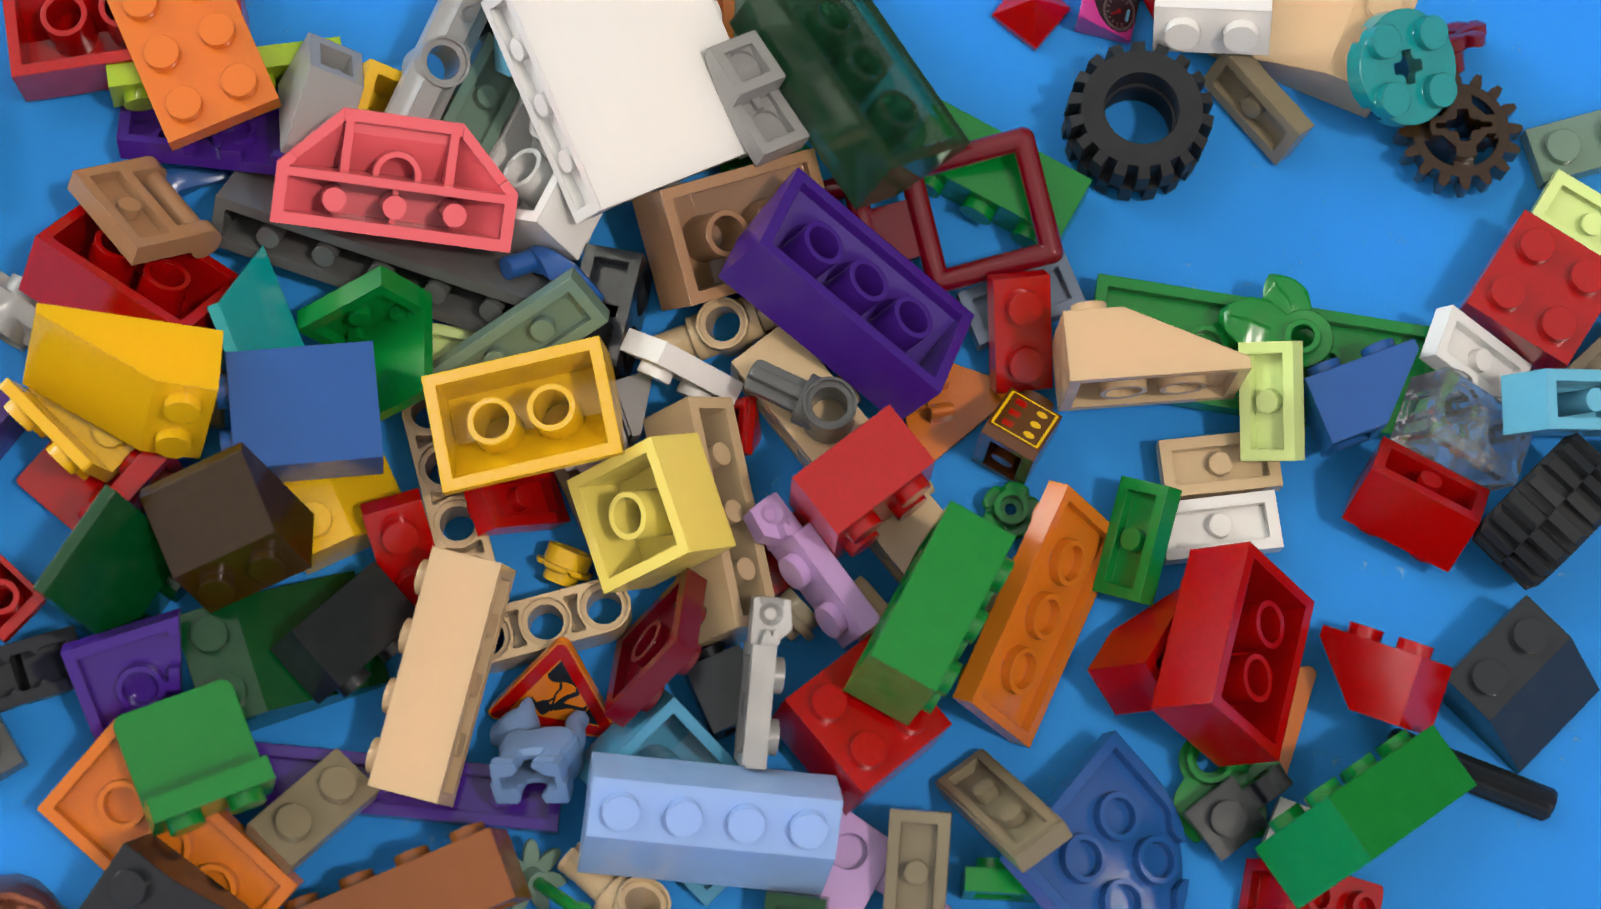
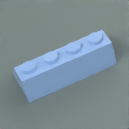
M591 751L577 872L821 895L835 861L843 808V797L837 776L775 769H749L734 765Z

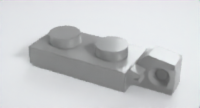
M751 596L747 641H744L733 756L737 764L744 768L766 770L768 755L776 756L778 751L780 723L779 719L771 718L773 694H782L785 681V659L777 657V647L781 643L780 640L792 631L791 600Z

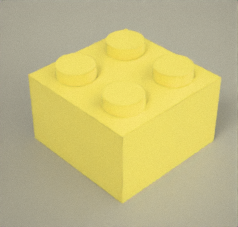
M698 432L650 436L624 450V455L608 458L567 480L604 594L651 588L684 572L687 567L692 568L736 546Z

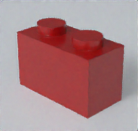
M1383 436L1353 485L1342 519L1355 525L1367 535L1377 536L1399 547L1420 562L1430 563L1449 572L1481 523L1490 490Z

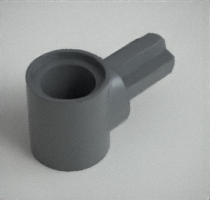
M757 360L750 368L745 380V390L793 413L790 422L804 428L807 435L813 440L823 444H834L841 441L852 431L857 411V397L853 388L846 381L837 377L822 378L814 373L807 381L764 360ZM830 399L840 403L846 414L837 421L826 422L819 419L812 408L819 401Z

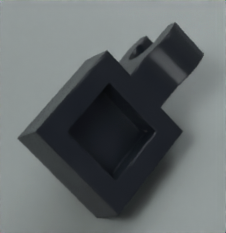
M1279 764L1275 766L1270 765L1242 788L1232 776H1228L1180 814L1217 862H1222L1268 826V822L1258 809L1282 794L1294 783Z

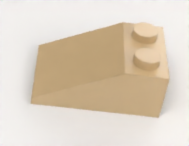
M1273 0L1269 56H1252L1262 65L1275 82L1367 118L1371 112L1370 108L1362 109L1354 99L1348 83L1347 55L1351 44L1359 42L1362 32L1367 28L1361 27L1372 16L1396 9H1415L1418 0ZM1209 53L1208 55L1218 59L1221 54Z
M1098 300L1073 304L1071 310L1063 311L1052 340V359L1058 412L1233 399L1252 369L1251 357L1126 307L1107 308L1106 302Z

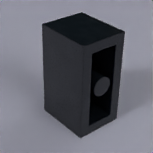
M373 561L270 650L318 705L336 690L345 699L372 675L364 665L373 657L378 655L386 663L399 652L398 641L402 626L408 618L413 619L415 606L380 566Z

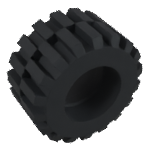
M1132 42L1128 52L1123 51L1121 44L1109 47L1105 60L1099 54L1088 61L1086 71H1080L1074 81L1063 115L1065 118L1062 124V139L1068 140L1065 154L1069 162L1079 160L1076 171L1088 178L1090 176L1094 177L1097 180L1094 189L1104 195L1108 187L1118 190L1117 199L1125 201L1130 200L1132 192H1139L1141 201L1154 199L1158 188L1166 195L1176 189L1180 178L1185 181L1190 176L1206 146L1214 119L1213 115H1209L1213 106L1211 92L1201 93L1206 82L1201 72L1197 71L1190 74L1187 69L1191 61L1182 54L1176 60L1167 56L1169 47L1157 44L1155 52L1146 51L1145 42ZM1135 100L1144 102L1155 108L1162 115L1167 124L1169 135L1149 144L1127 141L1116 134L1110 127L1105 116V110L1121 101Z
M1579 433L1564 437L1481 521L1474 532L1472 541L1524 590L1538 586L1546 580L1601 525V454Z

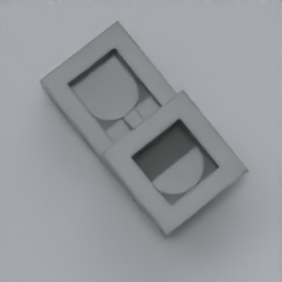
M756 30L709 47L705 57L716 91L734 131L755 166L759 167L803 148L810 135L780 92L779 88L786 75Z

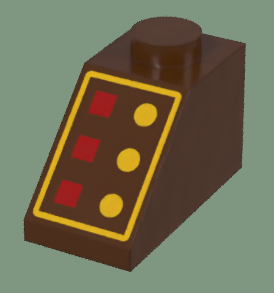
M1011 387L981 430L971 460L1008 482L1014 481L1025 485L1056 433L1063 416L1054 412V404L1043 395L1032 390H1025L1021 393Z

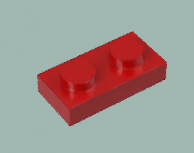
M1044 269L987 275L990 389L996 394L1007 393L1011 387L1019 392L1053 388L1050 274Z
M553 471L463 491L467 502V511L474 523L478 537L553 530L570 522Z
M419 488L360 504L376 563L415 608L419 597L414 592L416 573L420 563L424 559L429 560L432 546L435 547Z

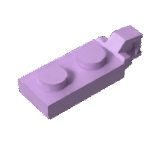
M777 492L764 498L742 517L755 542L766 545L767 550L771 551L776 558L784 580L791 587L799 590L814 609L815 619L819 627L829 637L835 638L843 649L879 622L880 616L810 522L802 527Z

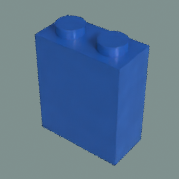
M373 341L225 352L227 372L220 373L217 406L218 410L230 409L231 430L219 431L221 451L243 442L282 482L383 474L384 456Z

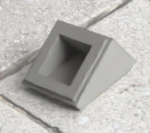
M641 373L616 380L622 409L623 429L627 437L628 448L635 445L641 435L652 378Z

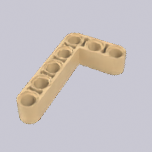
M425 399L402 410V419L435 547L496 562L490 536L478 537L475 528L468 538L461 541H454L444 536L445 526L450 520L456 517L470 518L466 506L467 502L463 492L445 496L441 484L429 479L431 470L437 464L431 428H423L415 423L418 413L427 407ZM594 580L508 603L500 630L505 636V641L502 648L494 653L489 673H499L531 664L558 637L568 638L577 652L618 640L630 628L632 623L631 600L627 591L604 594L600 581ZM605 598L615 600L622 608L620 616L615 621L609 624H600L594 622L589 617L588 612L594 602ZM543 614L558 616L563 621L561 632L552 639L542 640L536 638L530 632L532 622L538 616Z

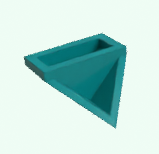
M262 245L219 302L207 307L215 329L224 331L222 346L225 352L304 346L264 245Z

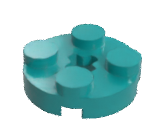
M1404 8L1378 13L1363 24L1361 28H1367L1362 32L1359 42L1351 44L1347 55V78L1351 93L1362 109L1370 108L1374 115L1381 118L1376 121L1391 127L1421 124L1435 117L1442 108L1450 106L1455 101L1458 93L1455 81L1456 61L1454 50L1448 37L1449 30L1442 18L1437 15L1428 16L1419 10ZM1402 55L1406 58L1409 66L1407 79H1405L1404 75H1396L1394 70V63L1402 61Z

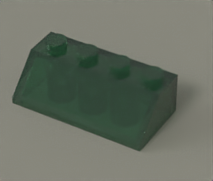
M746 0L729 22L737 36L756 30L786 75L779 88L780 92L809 133L810 137L808 140L856 210L897 196L966 149L971 143L872 0Z

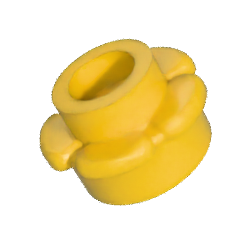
M549 540L544 555H537L536 557L538 563L545 566L542 576L556 584L571 587L577 585L579 580L589 581L592 578V574L589 573L593 561L591 555L573 546Z

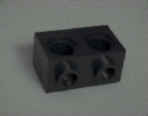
M586 243L580 269L604 295L602 302L609 309L610 315L606 324L583 339L600 336L611 355L615 380L631 376L635 357L621 351L620 347L629 328L642 331L652 289L653 276L650 265L643 253Z
M74 625L0 646V713L75 690L60 654L63 644L78 640Z

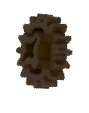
M1456 71L1455 81L1458 93L1455 101L1450 106L1442 108L1439 116H1435L1429 121L1398 129L1393 137V144L1408 147L1399 159L1401 166L1413 163L1417 165L1419 169L1413 181L1418 184L1429 176L1435 180L1433 193L1439 195L1445 186L1449 184L1453 185L1457 198H1463L1469 190L1471 183L1477 191L1483 193L1492 184L1491 177L1499 181L1503 179L1510 169L1507 162H1513L1521 149L1511 141L1519 137L1523 128L1520 124L1508 123V119L1517 107L1514 103L1501 106L1497 102L1502 91L1499 85L1486 92L1481 89V75L1476 74L1468 85L1462 84L1460 74ZM1449 128H1455V129H1456V131H1448V130H1449ZM1460 138H1467L1466 141L1460 140ZM1487 147H1493L1490 157L1474 165L1477 153L1485 152Z

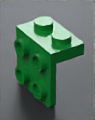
M381 265L297 311L298 331L321 344L373 341L380 422L425 399L421 377L433 374L432 293Z
M216 680L118 716L114 721L113 730L153 837L169 831L170 837L189 833L204 826L207 823L205 817L229 809L231 814L251 810L267 801L265 795L273 791L276 777L268 756L260 757L235 690L227 680Z

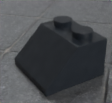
M1526 595L1509 608L1453 666L1442 702L1518 774L1599 691V688L1572 638Z

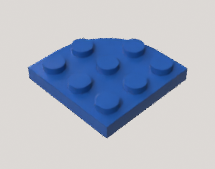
M1113 730L1103 733L1045 802L1052 811L1065 821L1073 837L1024 873L1016 868L1004 855L999 860L1043 909H1184L1189 879H1182L1180 843L1186 842V837L1179 814L1164 786L1118 732Z

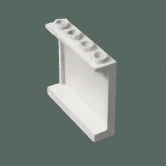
M483 0L481 2V6L576 224L596 217L612 207L731 160L743 159L749 156L723 108L705 57L709 47L730 39L722 22V12L716 0Z

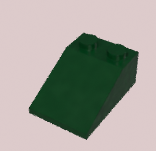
M106 484L33 586V589L68 623L74 625V627L88 636L159 615L170 600L176 603L187 592L173 579L148 517Z
M355 571L259 591L212 613L202 607L181 614V644L194 687L197 688L220 679L229 681L235 690L250 732L386 686L390 676L386 664L376 655L364 665L372 675L345 699L336 690L318 705L270 650L298 624L356 576Z

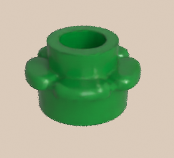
M1009 481L1003 487H992L985 494L982 501V506L985 508L983 518L1015 535V539L1024 537L1038 500L1036 497L1030 496L1029 488L1024 484ZM1007 505L1015 506L1016 513L1013 515L1007 514L1005 507Z

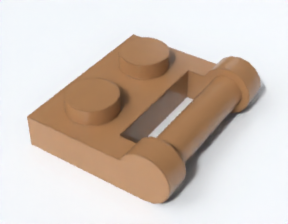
M153 156L73 170L67 189L131 266L191 253L195 258H204L213 253L221 243L222 236L210 221L201 220L166 180L167 172L165 168Z

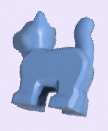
M526 697L518 708L506 712L497 723L493 724L490 730V741L492 745L499 749L498 757L492 759L489 769L491 774L490 786L496 803L518 804L526 785L532 783H545L547 785L541 796L545 803H568L574 789L573 781L582 771L584 765L583 751L586 742L585 729L589 723L588 715L584 711L576 710L566 719L565 727L541 728L532 698Z

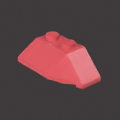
M343 107L277 160L269 221L510 253L518 193L464 123Z

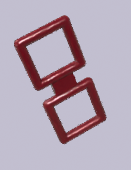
M1019 127L903 159L898 165V174L905 200L871 209L865 182L861 175L848 173L823 180L827 192L837 200L845 199L846 206L852 213L908 260L920 259L924 273L947 292L987 282V275L1029 271L1055 264L1064 255L1033 132L1026 127ZM1014 153L1038 244L947 268L924 177ZM773 328V329H771V330H768V331H767V334L770 333V332H771L772 330H774L775 328Z

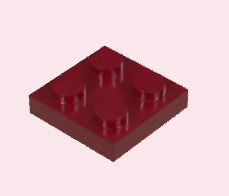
M687 567L616 641L604 716L622 728L640 710L644 713L650 711L659 701L665 685L677 673L681 676L688 673L700 656L702 645L698 643L700 626L707 614V608L703 606L707 580Z

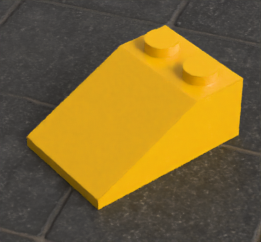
M36 303L22 384L139 451L159 453L167 458L188 457L200 459L219 390L224 331Z

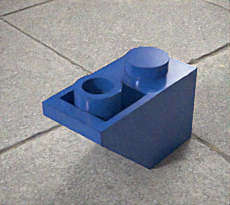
M1387 338L1360 351L1362 358L1343 365L1339 358H1332L1318 363L1306 371L1308 377L1304 379V417L1321 457L1374 439L1388 424L1419 351L1415 338L1398 345L1395 344L1393 338Z

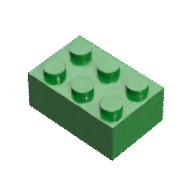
M951 500L922 539L843 690L907 726L921 710L930 714L940 697H945L953 686L963 665L958 662L967 645L973 644L987 620L989 612L984 609L994 592L999 593L1014 567L1015 561L1008 558L1007 554L1016 536Z
M1431 725L1414 738L1410 736L1406 729H1403L1375 749L1381 757L1379 762L1369 752L1339 774L1345 785L1342 786L1334 776L1304 797L1305 802L1310 808L1305 812L1299 802H1297L1268 823L1275 834L1254 849L1297 909L1302 908L1374 860L1477 786L1434 725Z

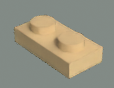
M1240 432L1158 440L1155 446L1161 485L1182 490L1180 500L1274 489L1275 491H1280L1283 487L1280 461H1240Z

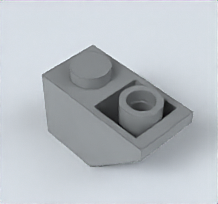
M311 32L307 34L278 84V97L282 104L279 107L280 152L286 154L343 107L358 108L364 89L361 53Z

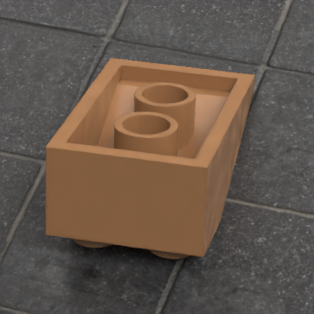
M814 148L782 156L759 167L751 164L655 190L632 200L662 311L690 307L738 293L720 279L718 275L738 237L788 176L799 167L825 189Z

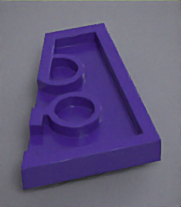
M120 106L116 137L120 158L134 159L153 156L160 163L275 175L277 160L285 154L280 152L279 108L172 151L154 109L131 111L127 110L125 106Z
M181 608L63 644L60 654L95 741L118 716L183 693Z

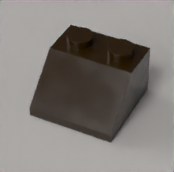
M243 442L148 485L140 491V500L173 579L210 613L312 568L314 513Z

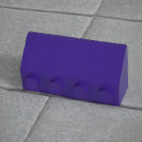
M799 167L788 176L738 237L718 275L720 279L880 410L890 404L902 420L941 393L974 317L971 311Z

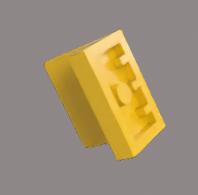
M8 377L0 384V389L10 398L3 406L4 409L27 431L31 432L33 430L42 439L48 436L53 443L46 449L47 452L66 471L72 475L76 473L84 481L93 476L109 483L119 473V467L126 456L135 449L30 388L27 389Z

